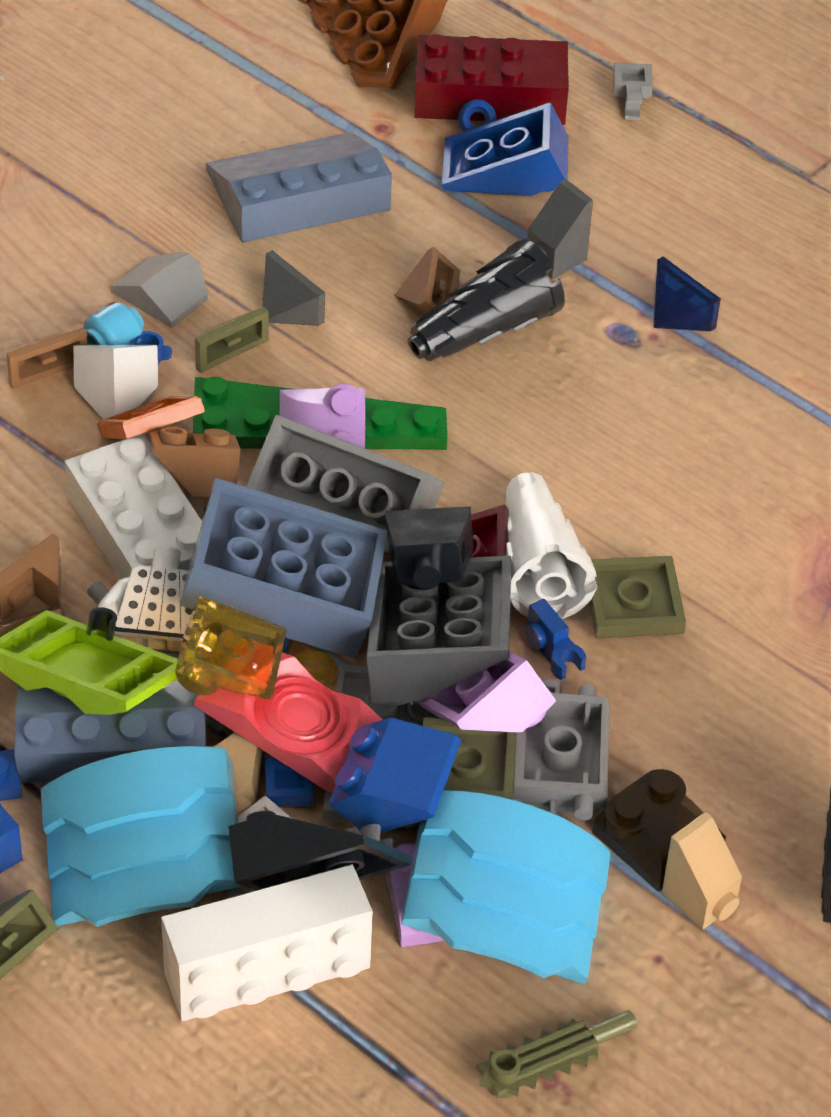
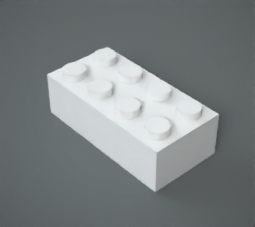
M144 433L64 460L67 497L118 579L130 578L134 566H152L154 549L162 546L178 549L181 552L179 569L189 570L202 520L169 470L153 454L150 442Z
M353 864L161 917L164 975L181 1021L196 1017H211L224 1009L242 1004H257L273 995L291 990H306L315 983L336 977H351L358 974L361 970L370 968L373 911Z

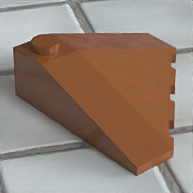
M302 0V2L310 5L313 10L310 14L322 32L330 35L333 40L330 44L342 62L350 65L354 71L350 74L359 87L392 88L417 53L418 35L431 34L440 21L447 0Z

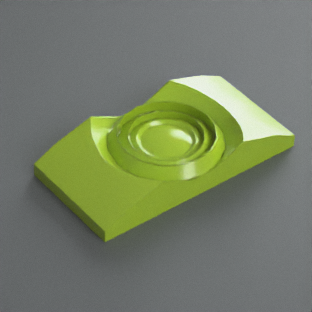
M48 610L0 637V672L26 691L47 687L58 695L67 697L85 714L112 715L127 712L188 672L187 662L115 635L112 641L106 640L107 633L102 630H94L91 632V636L87 635L86 624Z

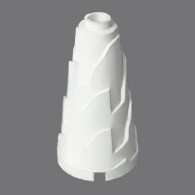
M534 472L521 473L512 478L507 485L505 500L506 506L509 509L506 556H511L512 560L511 602L515 609L528 617L529 605L544 598L560 618L564 619L577 613L590 602L597 589L595 581L597 574L585 547L580 545L570 520L565 519L559 503L555 502L543 477Z

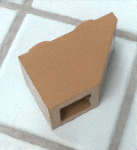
M163 427L161 432L149 431V442L153 454L192 496L209 497L215 478L237 484L241 449L235 435H230L228 431L221 429H207L204 431V434L187 433L185 429L179 427Z

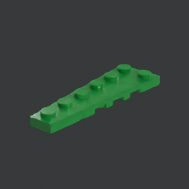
M195 377L194 396L201 398L205 412L193 416V433L204 434V431L207 429H221L228 431L230 435H235L242 449H262L275 415L280 416V390L291 388L226 381L221 377ZM365 398V449L447 450L446 408Z

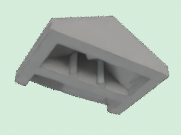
M184 252L146 258L111 285L112 293L171 328L208 300V293L199 262L190 254Z

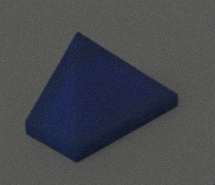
M664 256L657 259L654 282V328L709 332L716 329L721 298Z

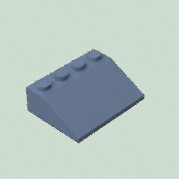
M352 132L206 163V170L242 243L391 209L392 174L377 148Z
M215 478L179 606L356 659L372 622L388 530Z
M204 650L161 652L187 662L188 672L123 713L112 715L85 714L67 697L60 696L47 687L26 691L18 685L15 710L14 756L20 782H51L87 764L141 750L180 746L207 747L206 713L193 706L196 697L205 688Z

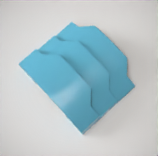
M180 746L121 754L79 767L41 788L43 830L47 835L48 876L51 880L52 915L57 926L86 920L99 927L113 921L144 913L193 907L206 894L243 887L234 881L228 826L238 823L233 763L225 748Z
M443 790L434 817L419 822L401 924L439 936L451 948L492 957L518 966L542 978L557 975L585 984L589 975L593 939L597 932L601 896L606 890L611 851L602 842L579 826L535 806L483 793Z

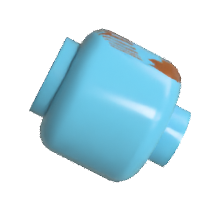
M111 302L91 314L84 321L83 328L87 332V344L130 345V341L142 333L144 321L136 309L129 308L120 302Z

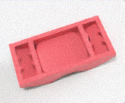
M245 641L196 697L193 704L199 710L330 794L334 791L336 775L343 767L350 750L352 735L365 724H372L383 720L360 698L332 691L315 680L294 656L249 641Z

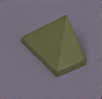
M261 307L208 328L196 337V369L202 373L269 341L268 310L265 307Z
M27 890L0 905V979L59 930L33 890Z

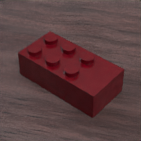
M439 34L418 35L414 118L458 120L460 110L466 103L472 100H483L494 108L496 118L500 120L551 102L562 125H565L569 91L568 41L481 38L478 36L458 37ZM475 112L470 116V121H485V118L481 113Z

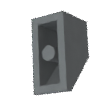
M566 179L556 187L528 228L527 240L537 245L555 269L547 273L548 277L552 280L586 261L588 254L593 199Z

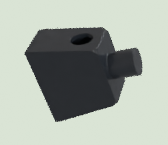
M471 506L385 512L389 555L398 584H416L419 588L429 590L437 587L439 583L458 582L463 579L474 549Z

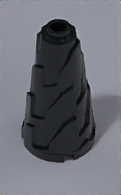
M520 239L513 243L505 252L476 271L478 275L448 294V299L416 322V325L411 328V336L408 338V345L412 353L418 359L425 358L427 361H433L441 356L444 358L478 342L481 345L511 329L515 332L536 321L560 312L565 304L561 280L559 278L551 283L547 273L555 269L544 252L533 242L527 239L521 241Z

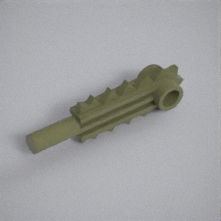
M627 1010L589 1027H586L583 1020L576 1022L572 1018L568 1025L559 1022L557 1031L554 1033L542 1029L540 1038L537 1040L524 1036L523 1046L521 1047L507 1043L506 1049L496 1052L490 1051L488 1061L477 1064V1070L483 1075L479 1086L487 1087L488 1091L496 1098H508L512 1095L518 1097L519 1087L525 1085L535 1089L537 1079L540 1078L552 1082L554 1072L558 1070L570 1075L572 1064L577 1063L587 1067L588 1060H598V1044L636 1029V1018L630 1010Z

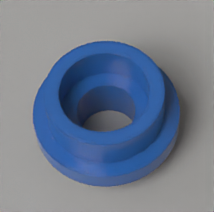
M472 100L466 103L460 110L458 117L459 126L463 132L477 127L470 122V116L475 112H479L484 116L485 121L483 125L497 120L494 108L483 100Z

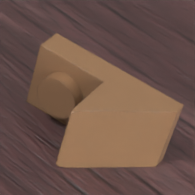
M51 534L0 572V619L2 621L16 610L26 607L35 596L50 608L60 607L61 557L59 538L56 535Z

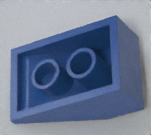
M551 102L445 138L442 186L445 191L532 196L544 191H553L560 182L568 179V135Z

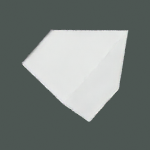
M157 345L73 346L74 388L102 419L140 407L158 387Z

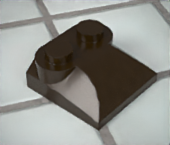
M656 769L646 773L612 797L593 821L592 833L659 892L663 889L671 836L704 812L686 796V785L679 775L669 770ZM719 829L724 841H726V836Z

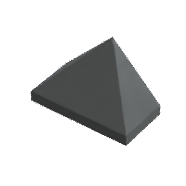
M273 250L266 253L262 307H265L269 312V323L313 326L323 324L325 322V292Z

